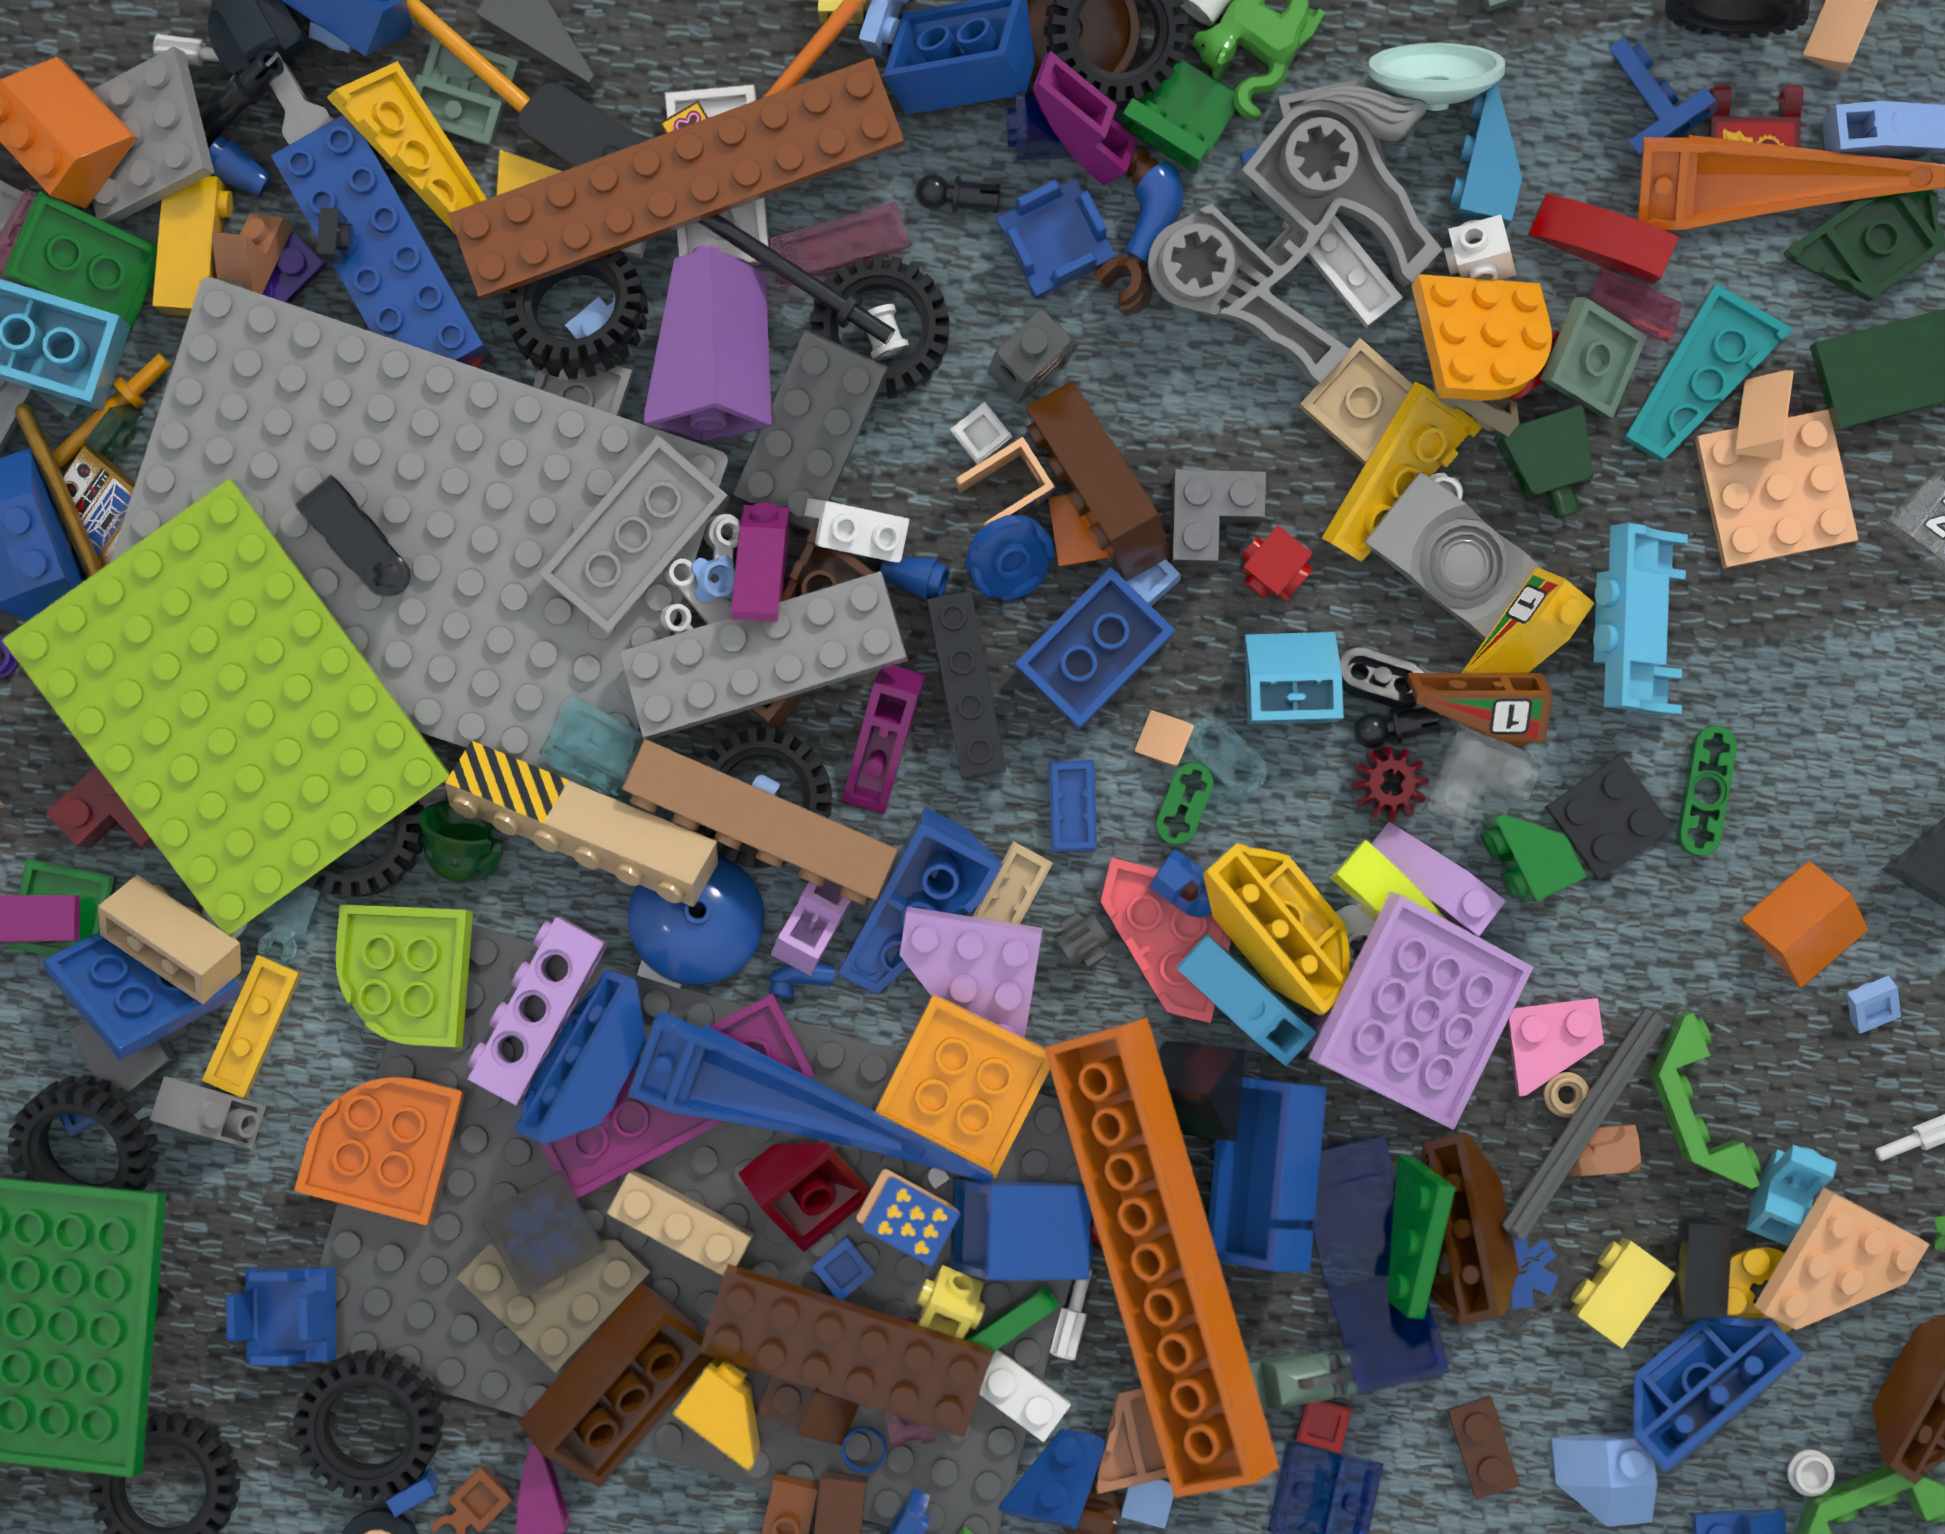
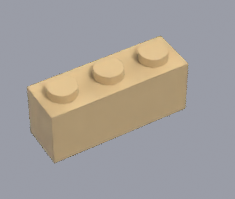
M139 875L133 877L98 905L100 935L202 1005L241 973L240 943L233 934L227 935L206 921L196 909L185 907L170 897L163 887L157 884L152 885Z
M636 1169L627 1174L607 1212L608 1215L724 1276L728 1264L739 1265L755 1234Z

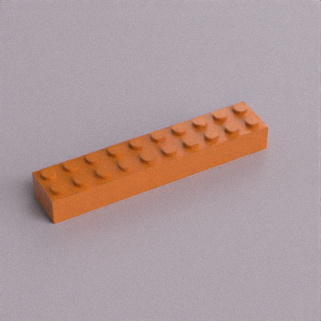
M1148 1018L1044 1047L1174 1497L1254 1484L1277 1470L1279 1465Z

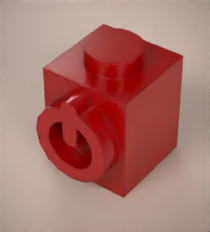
M1277 525L1265 541L1257 536L1240 556L1247 562L1240 571L1246 576L1243 584L1261 599H1264L1268 594L1274 600L1279 596L1287 602L1314 569L1306 563L1313 553Z

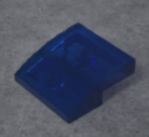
M1287 1441L1267 1531L1272 1534H1369L1384 1464L1359 1456L1336 1453L1307 1444Z

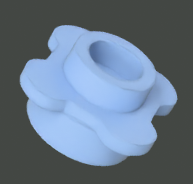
M719 555L716 560L707 561L704 558L694 560L691 565V572L696 576L697 588L694 591V595L699 602L708 603L714 597L732 598L735 569L733 568L734 562L731 557ZM713 574L717 576V581L715 583L711 581V576Z

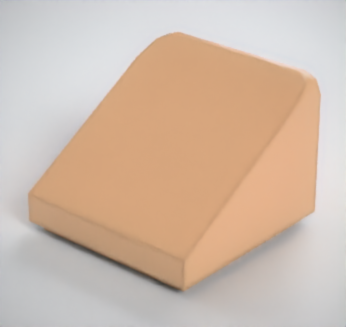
M1151 710L1134 752L1176 769L1194 725Z

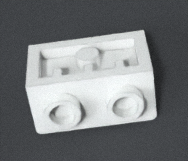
M807 499L804 516L819 519L815 538L817 546L897 563L901 561L910 519L829 501Z

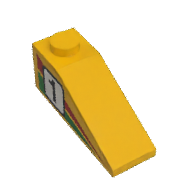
M1535 567L1462 673H1529L1571 638L1594 605V602L1567 579Z

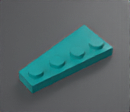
M1715 284L1624 435L1623 440L1662 462L1767 357L1793 328Z

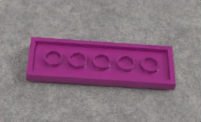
M774 993L709 1026L808 1078L815 1075ZM638 1063L621 1087L613 1109L606 1114L600 1125L545 1145L540 1143L569 1202H572L725 1121L670 1113L629 1096L628 1093L639 1066Z

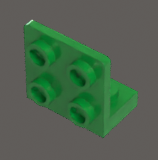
M1182 60L1181 63H1177L1173 67L1175 73L1171 78L1160 83V88L1154 92L1144 94L1138 100L1132 98L1123 112L1121 126L1135 137L1197 174L1237 110L1234 107V91Z

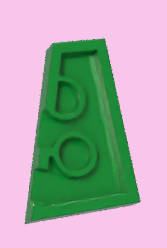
M1398 1155L1387 1301L1408 1318L1424 1319L1455 1186L1414 1156Z

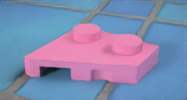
M1598 998L1513 1008L1507 1025L1517 1096L1528 1095L1604 1044Z

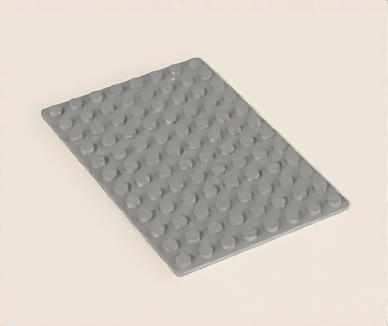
M206 277L200 282L110 562L224 481L232 478L420 733L466 748L472 740L571 782L607 794H614L620 787L640 727L620 651L670 636L671 631L665 629L661 623V612L668 605L680 604L683 593L677 586L668 583L663 570L613 629L607 633L538 573L657 435L718 487L720 486L728 458L724 452L233 284L212 277ZM330 474L333 475L351 494L360 510H363L381 529L391 546L407 563L411 573L409 586L404 592L394 596L383 597L374 594L357 574L347 567L328 545L326 538L312 527L295 504ZM708 519L672 560L687 559L691 563L694 562ZM678 564L674 568V576L677 580L682 581L685 578L686 570L681 564ZM381 565L379 570L382 576L378 579L379 584L395 586L397 582L393 576L398 571L395 566L385 568ZM676 609L670 614V621L673 625L678 613Z

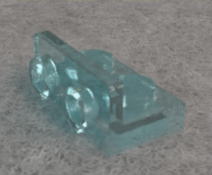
M570 695L539 754L545 757L547 763L554 769L564 773L571 771L586 779V783L595 791L608 795L612 793L619 796L644 738L639 731Z

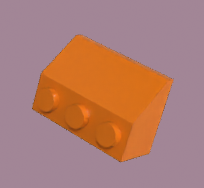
M58 57L0 79V142L50 196L86 209L135 143L137 137L83 80Z

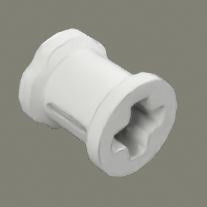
M885 304L868 310L869 313L895 329L894 335L886 345L868 334L873 347V351L870 353L873 361L883 360L900 354L910 347L908 340L902 339L896 324L894 314L897 311L894 304Z

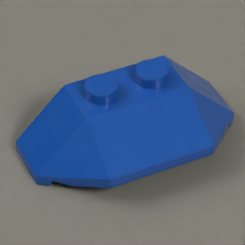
M30 448L0 458V609L29 621L84 582L85 578L68 533Z
M606 969L599 977L598 984L589 989L572 1010L527 1090L521 1108V1118L516 1124L515 1132L545 1145L602 1123L606 1114L613 1109L617 1095L626 1078L636 1068L639 1062V1055L646 1044L636 980Z
M1702 1317L1634 1374L1633 1437L1666 1473L1696 1452L1756 1401L1801 1359L1804 1353L1772 1319Z

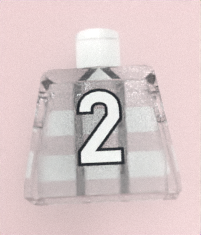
M1938 470L1925 478L1877 526L1944 576L1945 472Z

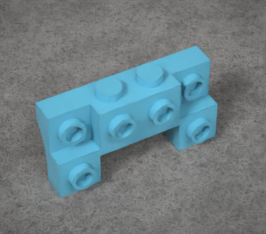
M1633 523L1610 526L1609 571L1597 572L1595 632L1593 636L1594 663L1605 664L1604 707L1662 716L1682 714V705L1668 704V679L1682 678V669L1659 667V665H1666L1669 581L1685 580L1686 570L1672 569L1673 545L1687 544L1688 534L1661 531L1646 525Z

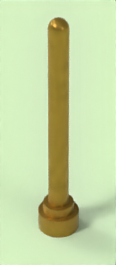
M20 403L15 409V415L88 579L103 567L32 406L28 403Z

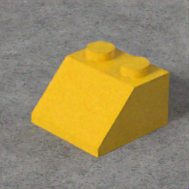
M713 1358L673 1414L745 1469L749 1470L761 1449L752 1384L745 1379L748 1373L743 1367Z

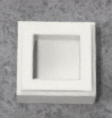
M985 402L950 429L951 434L976 465L989 458L1013 439L1010 432Z

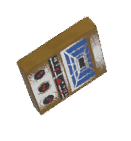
M92 445L82 447L63 475V478L101 565L105 567L111 561L135 482Z

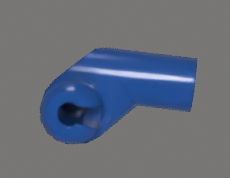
M818 963L811 976L791 965L773 970L768 981H771L769 994L774 993L775 997L790 999L794 994L793 983L831 987L834 982L835 967L833 964Z

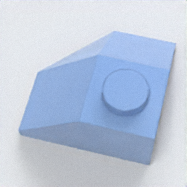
M1633 1430L1551 1437L1555 1484L1606 1527L1652 1523L1657 1489L1655 1461L1633 1437Z

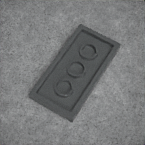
M804 330L772 403V426L761 429L733 495L754 505L765 502L772 503L777 507L789 508L790 522L811 531L813 526L818 528L819 519L804 516L807 499L811 498L830 502L889 368L810 330Z

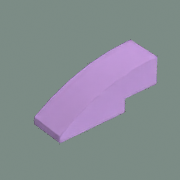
M828 879L825 880L823 887L808 882L797 906L779 934L771 955L811 976L853 901L839 895L843 886Z

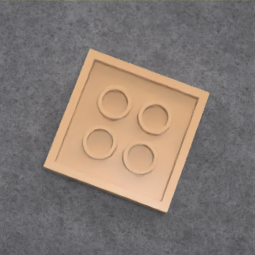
M1828 409L1787 418L1781 460L1734 454L1738 428L1700 435L1694 438L1723 569L1853 543L1859 540Z

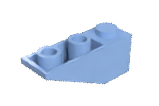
M1893 101L1835 105L1822 119L1825 151L1885 158L1922 155L1926 152L1929 154L1945 152V105Z

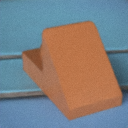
M249 214L240 234L213 232L212 242L217 278L240 282L245 285V289L263 294L293 226L284 217Z

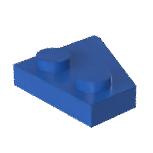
M1061 1429L1004 1498L999 1510L1013 1517L1077 1529L1106 1441L1097 1435Z

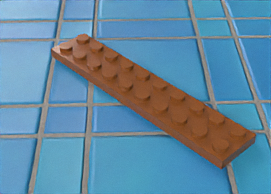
M873 58L448 214L477 295L483 301L685 227L707 217L723 213L905 146V142Z

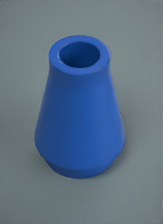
M218 137L209 149L214 173L209 176H216L223 183L250 192L258 198L263 194L273 175L265 171L235 141L231 139L227 142Z
M902 557L898 563L883 560L881 572L885 581L927 601V599L944 595L949 580L950 567L941 564L939 558Z

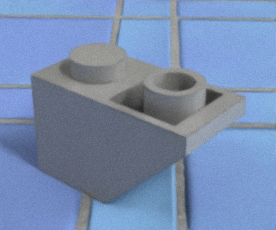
M164 1076L150 1120L252 1149L266 1105Z

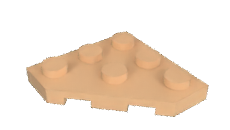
M1824 1187L1754 1307L1763 1314L1798 1330L1906 1284L1930 1244Z

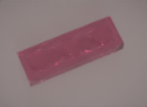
M897 202L768 239L771 249L813 276L836 270L842 265H845V267L853 265L854 259L862 257L863 261L872 259V255L883 256L909 248V242ZM779 276L781 285L790 283L783 277Z

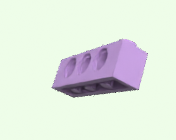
M555 917L552 924L545 921L533 942V945L538 947L535 956L530 964L524 961L517 970L511 983L512 986L517 988L509 1004L505 1002L500 1003L489 1026L495 1028L487 1044L480 1042L467 1064L468 1067L473 1069L468 1080L514 1105L523 1104L530 1084L579 1001L609 945L607 941L562 917ZM555 955L562 956L568 964L567 975L558 982L552 980L546 972L548 960ZM533 995L541 997L546 1004V1013L537 1022L530 1020L524 1011L527 999ZM510 1036L518 1037L524 1045V1054L517 1062L508 1060L503 1054V1043Z

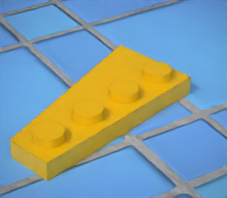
M1414 382L1322 536V539L1362 562L1372 551L1363 542L1417 473L1422 472L1430 477L1441 465L1447 467L1459 454L1455 449L1468 435L1474 437L1482 427L1459 408L1452 409L1444 405L1428 387Z

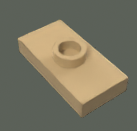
M1013 841L1002 861V867L972 917L1020 924L1053 864L1051 861Z

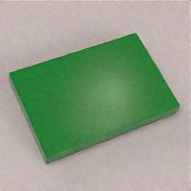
M36 191L1 275L31 289L119 315L131 326L129 331L131 332L155 276L157 246L49 195Z

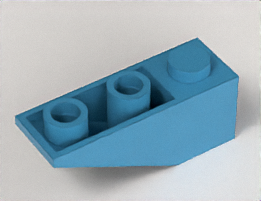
M1496 83L1493 87L1473 98L1469 118L1476 119L1473 136L1466 134L1464 137L1459 161L1466 162L1463 178L1455 177L1449 203L1456 205L1454 219L1467 222L1501 214L1506 230L1513 219L1522 174L1499 87Z
M1207 933L1176 966L1178 971L1245 1033L1285 1066L1292 1061L1317 1033L1300 1009L1279 992L1270 988L1262 978Z

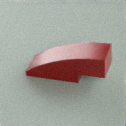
M1550 194L1545 195L1528 236L1609 271L1615 268L1652 285H1655L1662 277L1679 238L1677 235L1631 217Z

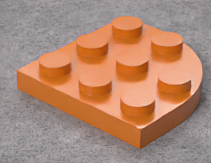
M411 1077L381 1078L363 1083L351 1089L332 1102L314 1125L305 1148L294 1191L414 1223L429 1225L465 1091Z

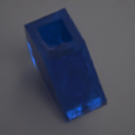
M1016 93L1015 108H1007V146L1016 147L1017 160L1070 158V153L1050 127L1040 108L1036 95Z

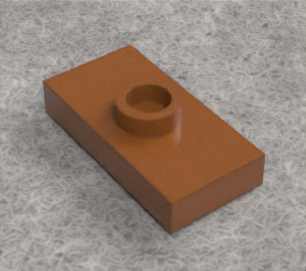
M776 1473L762 1534H809L819 1492V1483Z

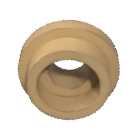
M1561 1072L1547 1081L1543 1092L1545 1104L1555 1115L1571 1118L1589 1093V1087L1579 1075L1571 1072ZM1564 1086L1571 1087L1574 1092V1097L1569 1103H1562L1558 1097L1559 1090Z

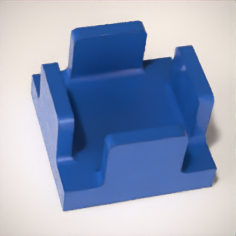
M1076 178L1059 186L1057 180H1053L1016 199V207L996 217V222L1035 299L1100 268L1109 260L1116 258L1106 238V225L1088 190L1082 191Z
M335 1267L246 1268L245 1291L229 1294L226 1297L227 1341L246 1339V1355L249 1365L289 1366L307 1361L328 1362L336 1360Z

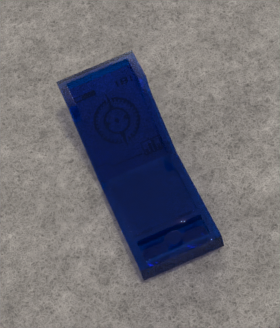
M1383 1134L1321 1148L1315 1221H1310L1311 1228L1314 1230L1313 1237L1327 1294L1359 1395L1450 1373L1440 1329L1434 1321L1429 1303L1427 1304L1424 1319L1406 1317L1387 1301L1396 1181L1386 1138Z

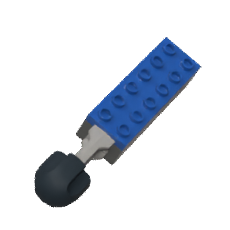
M212 0L208 14L207 34L212 49L229 79L237 70L246 69L262 50L274 52V55L265 63L266 66H269L278 56L284 64L283 73L276 77L270 83V86L285 110L282 134L289 146L274 153L271 157L317 238L320 207L339 209L348 219V223H352L354 232L352 250L345 251L344 264H332L370 331L480 369L483 363L494 357L375 148L344 115L334 120L324 107L310 103L289 67L295 63L293 59L305 52L308 45V34L293 8L281 0Z

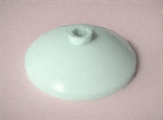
M1450 43L1412 44L1390 48L1375 54L1369 60L1368 72L1370 77L1380 87L1395 96L1422 100L1427 106L1426 110L1439 111L1449 108V104L1469 100L1493 87L1505 74V60L1493 51L1470 45Z

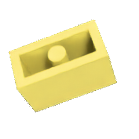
M1622 1237L1618 1244L1612 1241L1603 1250L1597 1261L1602 1267L1591 1281L1585 1278L1575 1289L1571 1296V1301L1575 1304L1570 1312L1623 1349L1676 1274L1635 1243Z

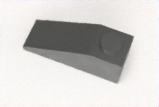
M484 0L476 14L484 27L595 94L599 88L598 83L548 0Z

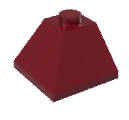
M829 1143L773 1144L738 1172L757 1205L803 1252L859 1209L871 1190Z

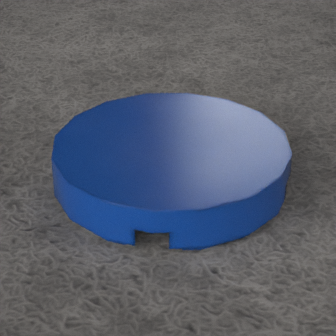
M1006 515L988 523L975 535L967 549L965 566L969 579L984 596L1014 600L1029 594L1044 581L1049 573L1047 567L1050 559L1053 562L1055 551L1051 537L1037 520L1024 515Z

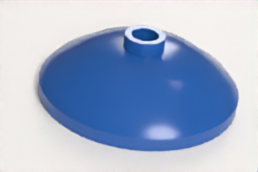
M717 854L718 864L695 904L703 906L706 910V915L701 919H694L690 916L688 910L691 906L682 902H668L661 898L656 891L641 885L635 887L631 896L628 910V927L635 950L649 968L672 982L701 986L727 979L748 963L761 940L764 928V908L757 886L747 872L738 864L725 859V857Z

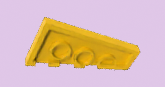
M398 61L335 89L327 97L454 234L455 231L448 213L487 199Z

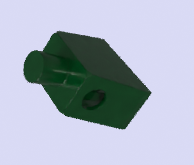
M1582 405L1519 424L1509 437L1501 432L1496 434L1494 437L1495 444L1526 501L1547 495L1555 519L1564 518L1581 511L1574 487L1587 483L1593 478L1592 459Z

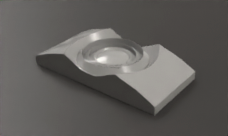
M1422 472L1417 473L1363 542L1483 641L1495 627L1535 567L1541 568L1522 549L1487 525L1465 502Z

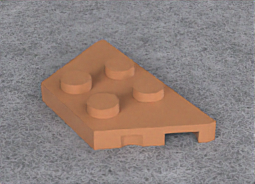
M1142 1385L1117 1391L1105 1438L1106 1445L1094 1483L1097 1494L1168 1478Z

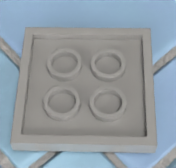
M173 46L92 89L104 104L137 137L135 143L92 200L97 219L112 225L214 173L184 51Z

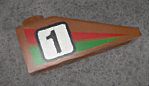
M1408 673L1407 682L1416 703L1500 743H1508L1514 746H1525L1529 743H1545L1553 694L1542 673Z

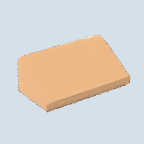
M1825 0L1801 57L1842 74L1850 66L1878 0Z
M1784 370L1745 379L1734 454L1781 460L1786 434L1793 370Z

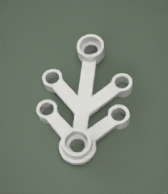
M716 515L707 522L703 536L707 545L714 549L713 560H716L719 555H728L731 559L733 558V548L738 546L740 521L732 515ZM724 524H728L732 529V537L728 541L721 536V528ZM674 559L670 561L664 570L666 580L671 585L679 588L706 624L731 617L732 598L714 597L708 603L699 602L694 595L697 583L694 578L695 575L691 572L692 563L687 559ZM678 564H681L686 570L685 578L682 581L677 580L674 576V568ZM713 574L711 577V581L713 583L717 581V576L715 574ZM671 604L662 610L660 620L665 629L673 631L675 634L694 629L690 625L691 613L686 606ZM674 609L678 610L682 615V621L678 626H674L670 621V614Z

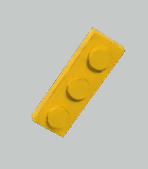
M256 956L202 1081L240 1098L248 1097L302 972L265 956Z

